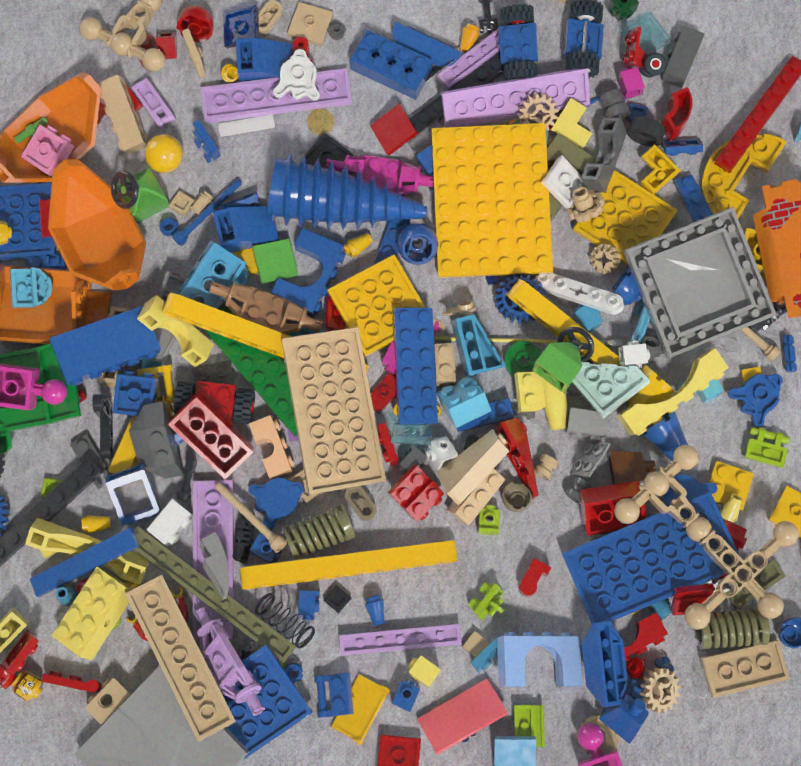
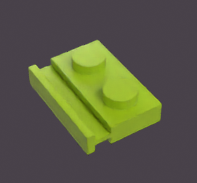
M514 705V736H536V747H545L544 705Z

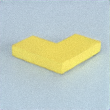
M571 98L551 131L561 135L583 150L593 133L577 123L587 108Z

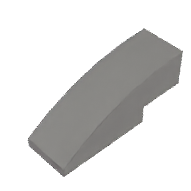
M216 532L201 539L200 548L206 557L203 568L224 600L227 598L229 591L228 563L223 546Z

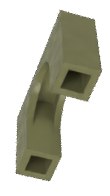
M559 134L554 139L551 138L547 143L548 168L552 167L556 159L563 155L582 176L586 163L593 164L595 161L593 156ZM549 192L551 222L562 208V204Z

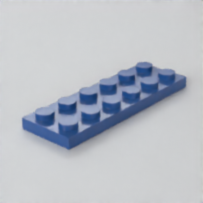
M394 308L398 425L438 424L433 308Z

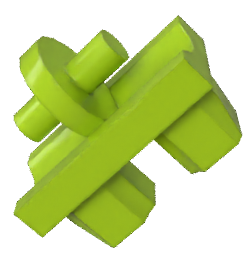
M484 582L479 590L485 595L483 600L480 601L474 597L468 604L477 618L483 621L487 615L493 617L496 611L500 614L504 612L500 607L504 602L500 598L504 592L497 584L491 585Z

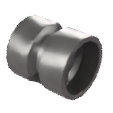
M621 89L608 91L599 98L602 108L607 110L605 112L606 118H621L623 121L631 115L627 103H624L625 97Z

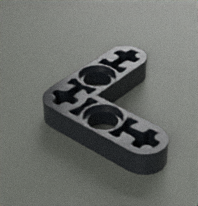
M93 394V411L100 418L101 458L111 459L113 458L112 404L104 394Z

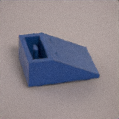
M259 38L236 39L237 68L240 82L280 77L282 64L293 56V44Z
M268 206L230 207L214 211L213 215L220 246L233 253L250 249L252 246L279 241L275 221H272L271 215H267Z

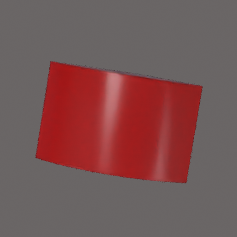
M176 32L158 33L156 36L157 49L163 52L165 59H177Z

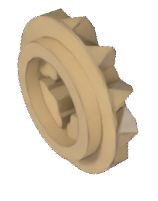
M600 244L592 250L590 256L591 266L594 267L596 272L603 273V275L612 273L620 264V254L612 245ZM604 254L606 255V258L610 260L606 262L605 266L603 264V261L599 259L602 258Z

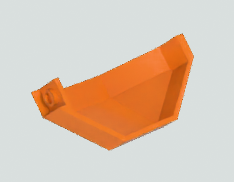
M81 72L40 95L1 132L0 181L3 183L52 182V176L21 157L32 137L29 136L19 144L14 140V137L23 132L26 126L29 124L33 125L42 117H45L48 121L44 127L47 128L50 125L58 130L57 135L60 137L63 134L72 139L71 144L75 147L67 159L80 160L95 146L101 88L89 74Z
M65 159L53 169L48 229L71 275L111 290L128 289L140 279L146 241L130 209H122L114 202L111 195V186L79 159ZM122 197L121 202L126 203L124 198Z

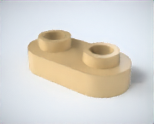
M268 1L255 17L254 28L258 33H269L282 16V5L278 1Z

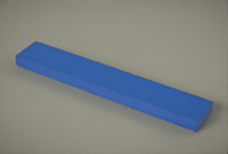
M128 528L30 578L36 597H41L94 570L96 567H100L139 547L133 528Z

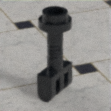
M479 0V3L483 4L484 19L479 20L480 34L484 33V26L487 27V33H491L492 25H494V32L498 29L497 18H491L490 3L493 0Z
M192 457L186 460L181 490L176 491L175 494L177 495L176 499L186 502L191 498V494H188L192 475L193 473L195 474L197 461Z

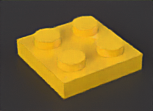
M716 461L709 479V483L717 485V492L712 494L715 502L725 505L731 495L736 494L743 499L740 506V511H743L754 473Z

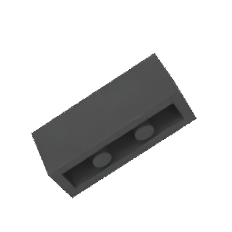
M686 26L683 27L682 32H677L674 42L677 44L675 48L671 47L667 57L670 60L669 63H666V68L662 72L664 74L662 81L680 88L683 87L705 33Z

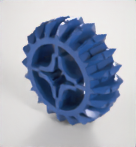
M521 273L519 278H517L513 274L512 280L506 277L505 283L500 282V288H496L498 295H495L494 300L498 302L495 303V307L500 308L499 314L505 313L503 317L505 320L511 317V323L514 322V319H517V323L521 324V321L524 319V322L527 324L529 323V318L533 321L536 319L526 311H516L521 307L514 302L509 307L505 301V294L509 293L519 279L528 283L541 295H545L546 292L545 290H540L542 287L541 283L535 284L537 282L536 278L531 281L530 275L523 278Z

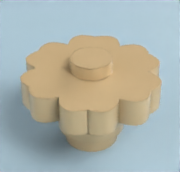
M579 187L572 193V206L566 209L571 220L576 219L577 222H587L591 217L595 218L603 212L602 206L605 205V201L600 192L594 193V190Z

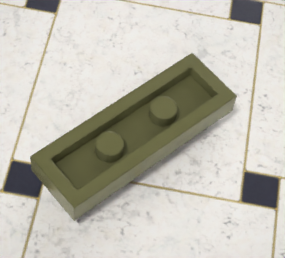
M772 560L753 579L766 590L786 577L777 562ZM743 587L735 596L728 599L737 610L755 597ZM729 589V591L725 593L730 594L732 589Z

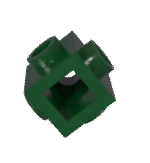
M610 0L608 10L612 17L615 16L617 21L626 20L637 11L639 2L638 0Z

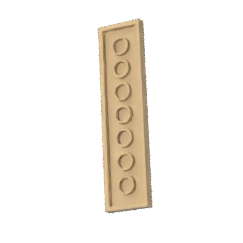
M160 575L125 593L197 741L200 742L235 723L236 721L163 576Z

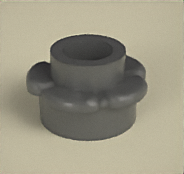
M334 22L333 25L328 27L329 36L334 40L342 39L346 32L345 26L339 22Z

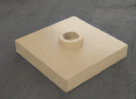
M299 2L287 36L295 39L297 37H304L309 43L322 47L334 12Z
M185 29L182 32L183 38L198 77L201 79L206 77L201 60L203 55L200 47L195 46L189 29Z

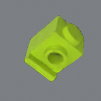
M485 505L484 509L480 511L478 534L498 536L500 510H496V506ZM492 516L493 521L487 522L486 517Z

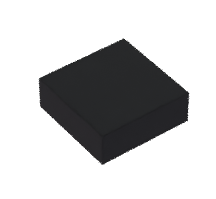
M336 585L323 601L339 614L352 598Z

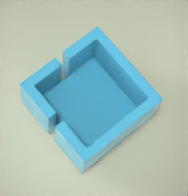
M472 376L461 379L454 387L452 385L446 386L437 392L443 411L456 428L491 412L485 392Z

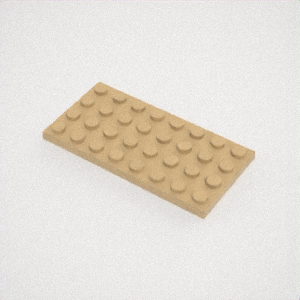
M359 327L282 338L281 343L308 495L385 482L386 476Z

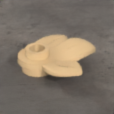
M465 301L459 303L458 308H446V312H443L442 315H472L473 311L476 310V302Z

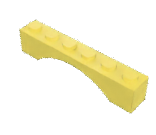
M716 348L708 350L694 360L687 380L672 396L655 404H633L618 414L617 418L629 435L636 434L639 436L647 431L646 427L652 423L654 425L661 421L663 414L666 412L670 414L678 408L677 404L682 401L685 403L692 399L694 392L706 389L709 386L708 382L712 379L718 380L724 376V371L729 367Z
M37 518L30 527L25 545L42 551L64 552L77 555L102 542V540ZM130 551L103 566L116 573L120 578L140 585L150 561L143 555Z

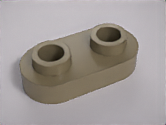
M361 486L346 489L345 498L358 517L363 521L372 520L376 516V506ZM354 492L359 494V497L356 499L351 497ZM365 508L370 509V513L367 515L363 513Z

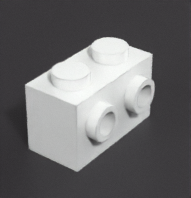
M172 499L147 528V531L168 547L170 544L174 545L180 537L178 534L182 529L186 530L190 526L193 516Z

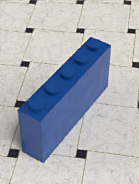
M143 306L50 338L51 347L66 385L77 386L82 384L84 379H97L104 372L109 371L113 373L119 371L121 366L127 364L128 366L138 364L141 359L147 358V360L158 356L161 347L154 330L151 331L137 319Z

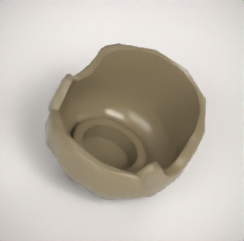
M509 482L504 486L502 492L504 506L513 512L527 510L532 501L531 491L523 483Z

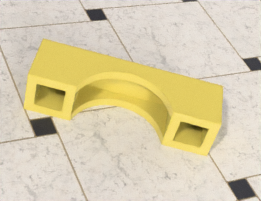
M157 295L144 304L137 318L151 331L156 328H164L170 331L180 344L181 356L194 367L208 359L214 345L213 342L192 324L164 314L162 311L165 302Z

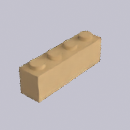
M117 74L99 82L98 85L101 88L100 98L105 101L106 107L104 109L113 122L111 128L119 138L117 143L120 150L130 155L146 148L148 141L127 90L125 80Z

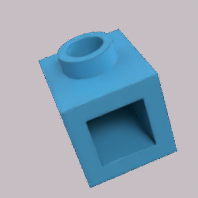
M581 304L574 309L573 320L589 333L601 326L603 319L600 316L599 310Z

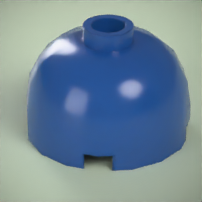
M630 267L627 268L628 274L623 272L612 288L615 294L622 297L624 306L630 305L634 301L639 302L642 298Z

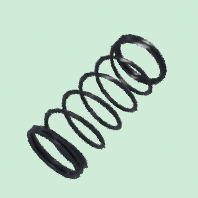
M273 593L264 595L258 601L255 613L259 616L261 615L263 620H268L270 626H276L277 632H284L286 639L292 638V644L298 649L305 647L312 640L315 628L313 626L305 628L306 621L304 620L295 628L292 637H287L285 631L289 630L297 622L299 615H293L283 631L278 630V625L289 616L291 608L285 609L279 616L277 623L273 625L270 623V618L277 615L283 607V602H278L271 610L269 617L264 618L262 615L272 607L276 598ZM267 597H269V598L265 601V603L263 604L262 609H261V612L258 613V609H259L260 605L262 604V602H263ZM271 599L269 605L263 610L268 600ZM280 603H282V604H281V607L279 608V610H278L274 615L271 616V614H272L273 610L276 608V606H278ZM289 609L286 617L279 622L281 616ZM295 616H297V618H296V620L294 621V623H293L290 627L287 628V626H288V624L290 623V621H291ZM305 622L302 629L297 634H295L298 627ZM309 629H312L310 635L304 641L299 643L301 637ZM297 636V639L294 643L293 638Z

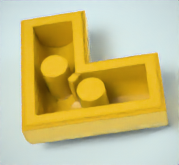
M654 144L641 156V159L653 171L640 182V185L655 195L681 170Z

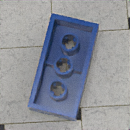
M366 30L350 59V67L352 71L416 100L432 72L433 60Z

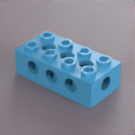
M210 240L176 294L191 300L200 296V303L218 309L224 297L209 293L211 286L208 289H204L205 281L211 280V285L215 281L230 287L236 281L246 263ZM221 263V271L215 273V265Z

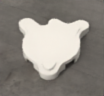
M296 50L293 56L282 64L280 82L273 90V95L276 98H281L286 93L292 92L293 99L295 100L305 96L312 101L319 99L320 94L315 86L317 70L304 50Z

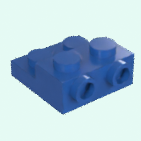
M123 371V375L117 374L113 413L138 416L145 404L155 402L159 379L154 378V374L143 373L142 377L135 376V372Z

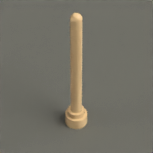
M749 327L740 330L764 350L765 357L770 362L781 353L782 350L776 345L767 344Z
M218 482L215 484L216 490L269 540L270 547L276 553L286 546L287 540L282 535H275L222 483Z

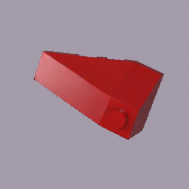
M518 418L500 423L495 432L497 434L502 433L508 441L506 446L509 452L506 455L521 482L531 491L532 500H534L539 494L526 433L527 428Z

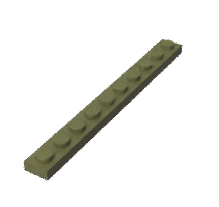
M137 526L134 529L139 543V547L135 548L137 552L263 647L267 644L276 658L283 663L286 662L295 650V645L228 594L227 598L223 600L211 581Z

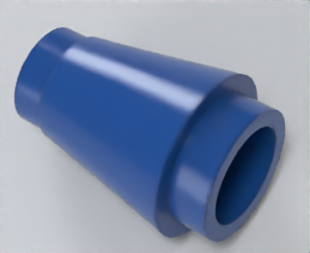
M381 595L365 598L366 603L364 605L373 622V626L385 623L384 599H381Z

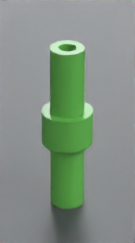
M42 117L33 125L29 124L23 132L14 137V140L19 144L29 136L32 137L39 125L44 126L48 123L47 119Z

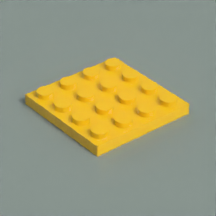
M614 170L606 193H601L605 201V205L602 206L603 212L595 218L591 217L587 222H578L573 231L596 246L600 244L612 245L620 254V262L629 267L623 251L661 236L678 210Z
M395 254L327 290L348 329L359 327L364 357L391 344L392 341L394 342V308H425Z

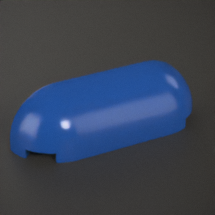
M399 22L394 24L393 39L395 43L433 60V64L436 66H451L459 59L462 53L456 50L455 47L412 27H406Z

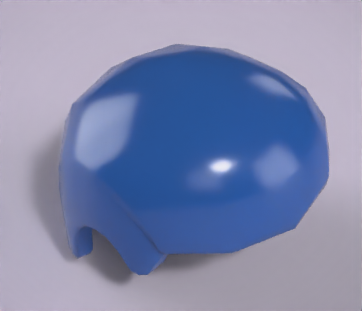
M788 618L781 623L778 637L780 642L786 647L793 649L801 647V618Z

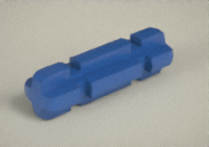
M784 335L782 343L785 345L783 346L784 362H786L785 371L788 373L796 372L797 365L794 363L796 361L795 346H793L794 337L792 335Z

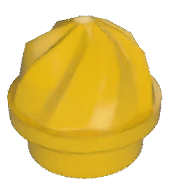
M233 64L224 65L221 69L222 79L229 83L234 82L238 78V68Z

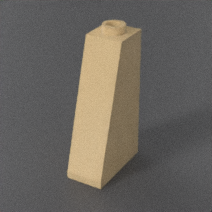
M492 429L437 471L446 493L457 505L466 499L509 452L506 446L508 441L502 433L497 434Z

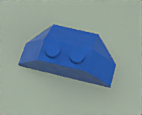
M611 621L593 623L582 643L586 687L602 707L621 705V698L628 683L623 639L613 627Z

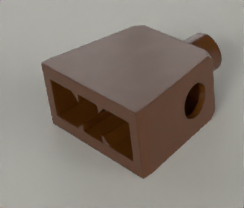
M610 451L608 454L612 485L639 481L641 484L644 483L646 473L656 471L655 461H644L642 452Z

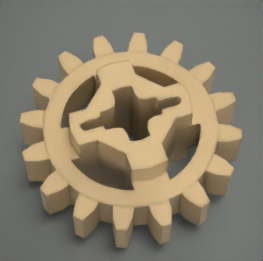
M534 92L533 97L527 95L528 100L521 101L524 104L523 107H518L521 113L517 114L521 119L520 124H532L528 121L530 119L534 120L535 124L545 123V129L548 131V125L554 126L553 119H558L555 113L559 109L554 107L557 103L552 100L550 95L546 96L544 92H541L540 96L536 92ZM541 101L547 103L548 106H543Z
M655 668L654 671H648L649 677H643L646 682L640 685L644 688L640 695L645 697L643 701L647 704V709L657 713H667V709H673V703H678L676 697L681 696L680 693H677L678 689L681 688L680 685H677L679 678L674 677L675 672L669 671V669Z

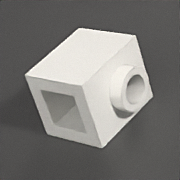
M639 341L627 342L628 345L618 348L620 366H637L641 369L642 365L647 364L650 359V352L646 348V344H639Z

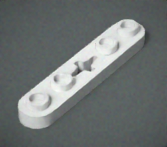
M541 273L535 277L537 279L535 284H542L540 290H545L546 293L613 315L619 314L624 309L623 299L618 294L554 273ZM582 290L583 294L576 296L575 292Z

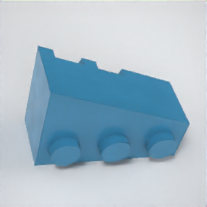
M474 314L451 320L465 377L507 367Z

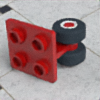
M637 26L629 30L625 35L624 42L627 44L626 52L623 53L622 62L624 63V68L638 67L643 76L651 78L665 70L666 60L659 53L647 55L639 46L641 27Z

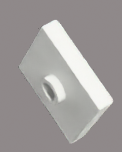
M563 155L556 159L541 182L566 209L570 208L573 204V191L576 188L584 187V183L581 180L582 176Z

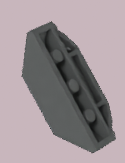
M163 400L145 404L129 429L138 464L144 463L147 471L167 479L181 476L185 473L172 428L168 425L169 417Z

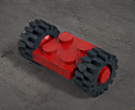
M178 381L174 394V414L198 392L230 424H232L233 411L235 423L249 424L252 422L255 404L254 389L238 388L236 393V385L197 381L195 386V383Z

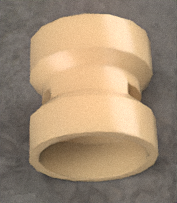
M542 454L539 459V465H536L534 468V473L540 478L550 481L553 476L552 472L557 469L559 462L546 454Z

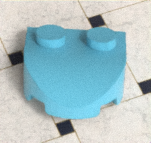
M41 269L9 270L12 308H34L43 304L50 297L52 282Z

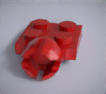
M28 629L3 660L2 664H0V686L3 689H7L16 678L15 672H19L26 663L24 660L38 648L37 643L39 640Z

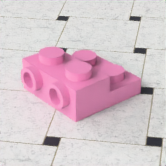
M39 125L21 157L46 174L53 176V169L60 164L61 160L64 161L69 157L75 146L71 144L72 139L63 134L60 137L57 135L58 130L50 125L47 128Z

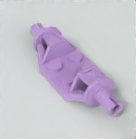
M205 607L198 609L194 616L201 625L197 632V636L200 638L199 650L221 693L235 699L236 703L246 702L253 716L262 713L265 707L257 697L261 690V685L256 683L251 671L246 670L229 641V634L222 627V620H212ZM212 636L213 641L209 645V637ZM242 685L244 689L239 692L234 687Z

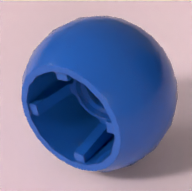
M416 223L405 227L397 240L400 256L406 262L413 265L428 263L434 258L438 250L439 243L436 233L424 224ZM419 238L422 242L414 244L413 240ZM426 241H427L428 244H430V245H429L428 248L425 250V248H426Z

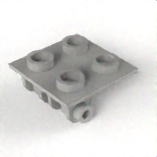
M592 442L587 445L584 455L575 463L571 474L580 476L585 481L590 480L594 470L596 471V467L600 465L599 462L606 456V451L611 444Z

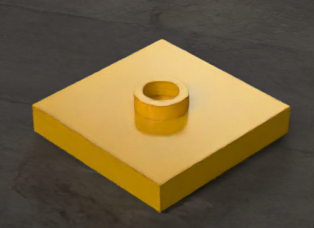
M786 486L768 521L775 525L781 521L793 523L798 529V538L800 539L801 493Z

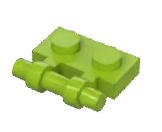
M751 426L749 434L756 435V440L748 439L744 458L783 468L788 448L781 447V443L788 444L790 437L783 435L782 432L777 431L774 433L767 431L763 427L756 428ZM764 438H767L770 440H774V443H766L763 442Z

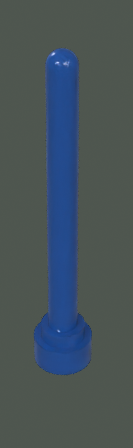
M236 179L183 230H176L171 235L173 240L182 247L187 242L188 235L238 189L242 181Z

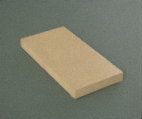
M779 640L770 641L768 645H753L700 658L711 698L790 679Z

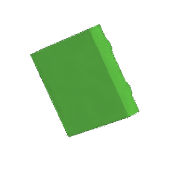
M289 239L252 246L261 284L277 281L278 278L283 280L298 276Z

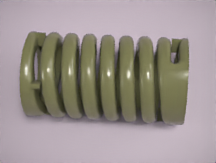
M343 504L334 507L332 512L326 510L325 515L319 513L318 518L313 515L310 520L305 518L303 522L298 521L296 523L297 529L294 524L282 527L294 560L308 556L310 552L314 554L317 552V549L321 551L324 549V546L329 548L331 543L337 545L338 540L342 543L355 538L354 530Z
M758 608L746 609L744 611L731 610L729 612L722 611L720 613L716 611L710 613L711 626L709 627L708 624L703 628L702 635L701 629H696L700 649H710L712 645L714 648H719L720 645L722 648H726L728 645L729 647H734L735 644L738 647H741L743 644L749 646L751 642L754 646L768 645L770 640L769 620L760 614Z

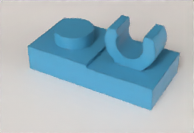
M498 637L471 662L473 668L478 673L481 670L485 671L492 664L491 660L495 655L498 659Z

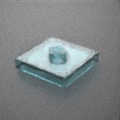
M652 12L621 30V34L625 38L629 30L637 26L641 27L639 46L647 55L657 52L672 42V38Z
M393 423L391 443L431 445L432 425H398V423Z

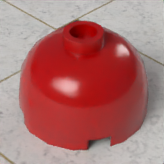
M191 5L180 13L176 28L177 30L179 29L182 37L183 30L189 29L193 41L200 42L199 39L209 40L212 36L214 20L206 8Z

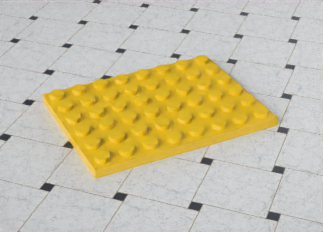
M545 123L432 128L436 236L439 243L437 250L438 278L553 273L549 190L541 183L548 173Z

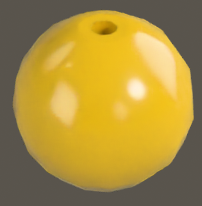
M156 135L146 145L145 159L154 171L170 173L182 163L183 148L179 141L171 135Z

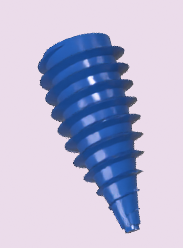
M291 152L285 160L280 158L275 160L267 215H271L272 221H274L276 216L283 217L287 226L291 219H297L301 228L305 220H311L314 230L319 222H326L328 231L333 223L340 222L344 231L348 223L354 222L358 231L360 225L364 222H370L373 229L375 223L379 221H385L388 224L391 220L402 221L403 219L426 218L427 206L402 196L400 192L395 193L388 190L387 183L383 187L377 185L374 175L369 181L362 179L361 170L354 177L348 173L347 165L339 172L334 169L333 161L328 168L321 167L319 158L314 165L307 164L305 154L300 162L293 161Z

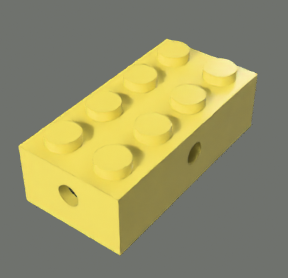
M96 567L57 626L52 637L79 657L92 661L129 604L125 593L133 589L110 572Z

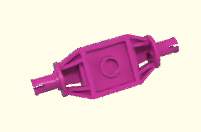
M346 155L344 162L328 158L326 161V168L333 161L334 169L339 172L346 165L348 172L357 174L361 170L362 179L369 181L374 175L377 185L383 187L387 183L388 190L395 193L400 192L402 196L417 192L420 185L434 188V176L424 175L421 172V166L417 168L404 161L368 155L354 157ZM403 182H415V185L402 186Z

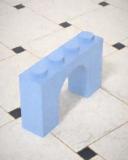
M505 632L504 636L497 638L499 687L525 686V658L529 650L534 646L543 647L552 655L555 662L556 687L583 686L580 636H573L572 632L561 633V636H554V632L542 633V636H535V632H525L523 636H516V632Z

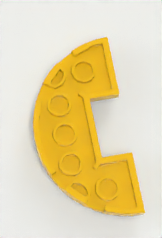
M769 134L758 135L731 173L714 164L728 142L726 141L714 151L705 166L701 185L702 194L713 215L734 207L739 219L750 200L735 192L736 186L750 164L768 173L785 146L786 140Z

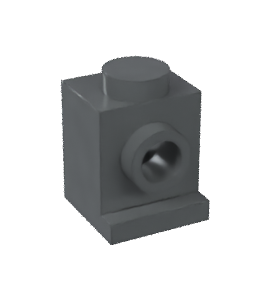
M413 444L410 446L411 452H405L399 460L401 463L397 470L403 475L414 464L421 468L427 461V456Z

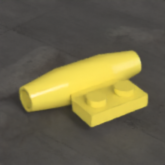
M535 372L515 373L518 412H536L544 408L550 430L566 429V392H561Z

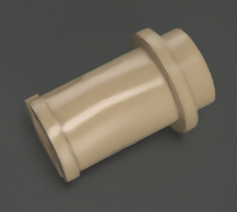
M206 191L200 192L199 198L190 206V209L197 215L202 212L208 203H212L213 197Z

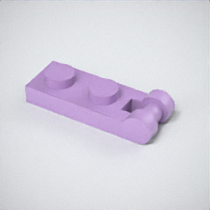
M147 78L131 87L159 129L165 127L164 125L169 121L171 123L176 120ZM164 112L165 116L159 118L158 115Z

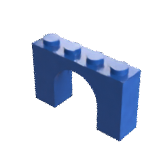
M302 228L294 244L295 250L316 259L323 268L322 275L315 284L307 287L296 286L278 278L271 294L287 299L303 309L307 307V315L314 318L315 313H319L323 303L321 301L324 296L328 295L327 290L331 287L329 284L331 280H335L338 274L337 267L339 263H343L346 253L344 245Z

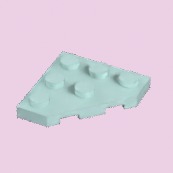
M581 362L582 368L573 381L576 388L603 419L650 383V380L637 366L596 365L588 362Z

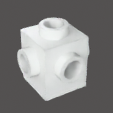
M447 436L432 439L426 450L427 459L432 462L437 471L458 456L454 444L449 441Z

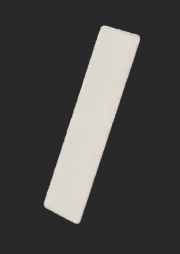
M273 115L219 123L218 127L220 137L275 128Z

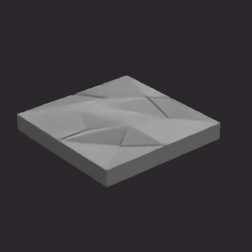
M734 207L623 251L637 282L639 292L666 359L777 315Z
M159 665L75 754L86 766H237L250 751L227 727L198 742Z

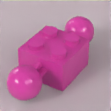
M0 364L1 407L31 410L36 408L37 396H42L49 404H60L67 396V388L62 381L57 379L49 380L44 385L39 384L40 369Z
M587 723L578 730L577 740L584 749L589 750L591 756L579 761L578 766H622L617 749L605 753L602 752L600 746L603 743L604 735L602 729L596 724Z

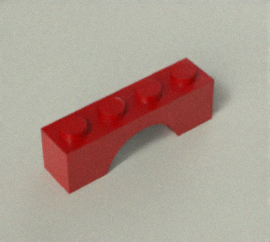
M657 613L636 623L635 639L628 647L624 648L625 662L630 660L629 655L634 652L638 656L647 651V645L653 643L656 646L665 641L664 636L668 635V632Z

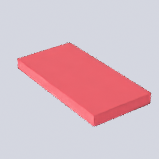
M487 678L422 715L417 720L435 753L438 755L506 716L508 712Z

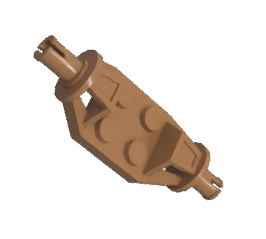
M215 281L212 282L209 293L226 298L225 306L237 317L283 334L299 333L303 327L318 333L321 330L323 321L307 316V307L303 309L282 297L255 287L236 284L237 281H234L230 287ZM234 297L235 299L243 302L242 308L231 299H233ZM286 319H291L297 321L298 324L284 323Z

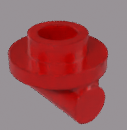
M634 657L628 662L627 672L631 677L643 680L645 659Z

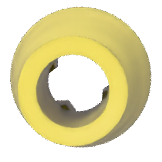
M732 494L720 510L723 520L726 519L733 523L737 522L743 500L740 496Z

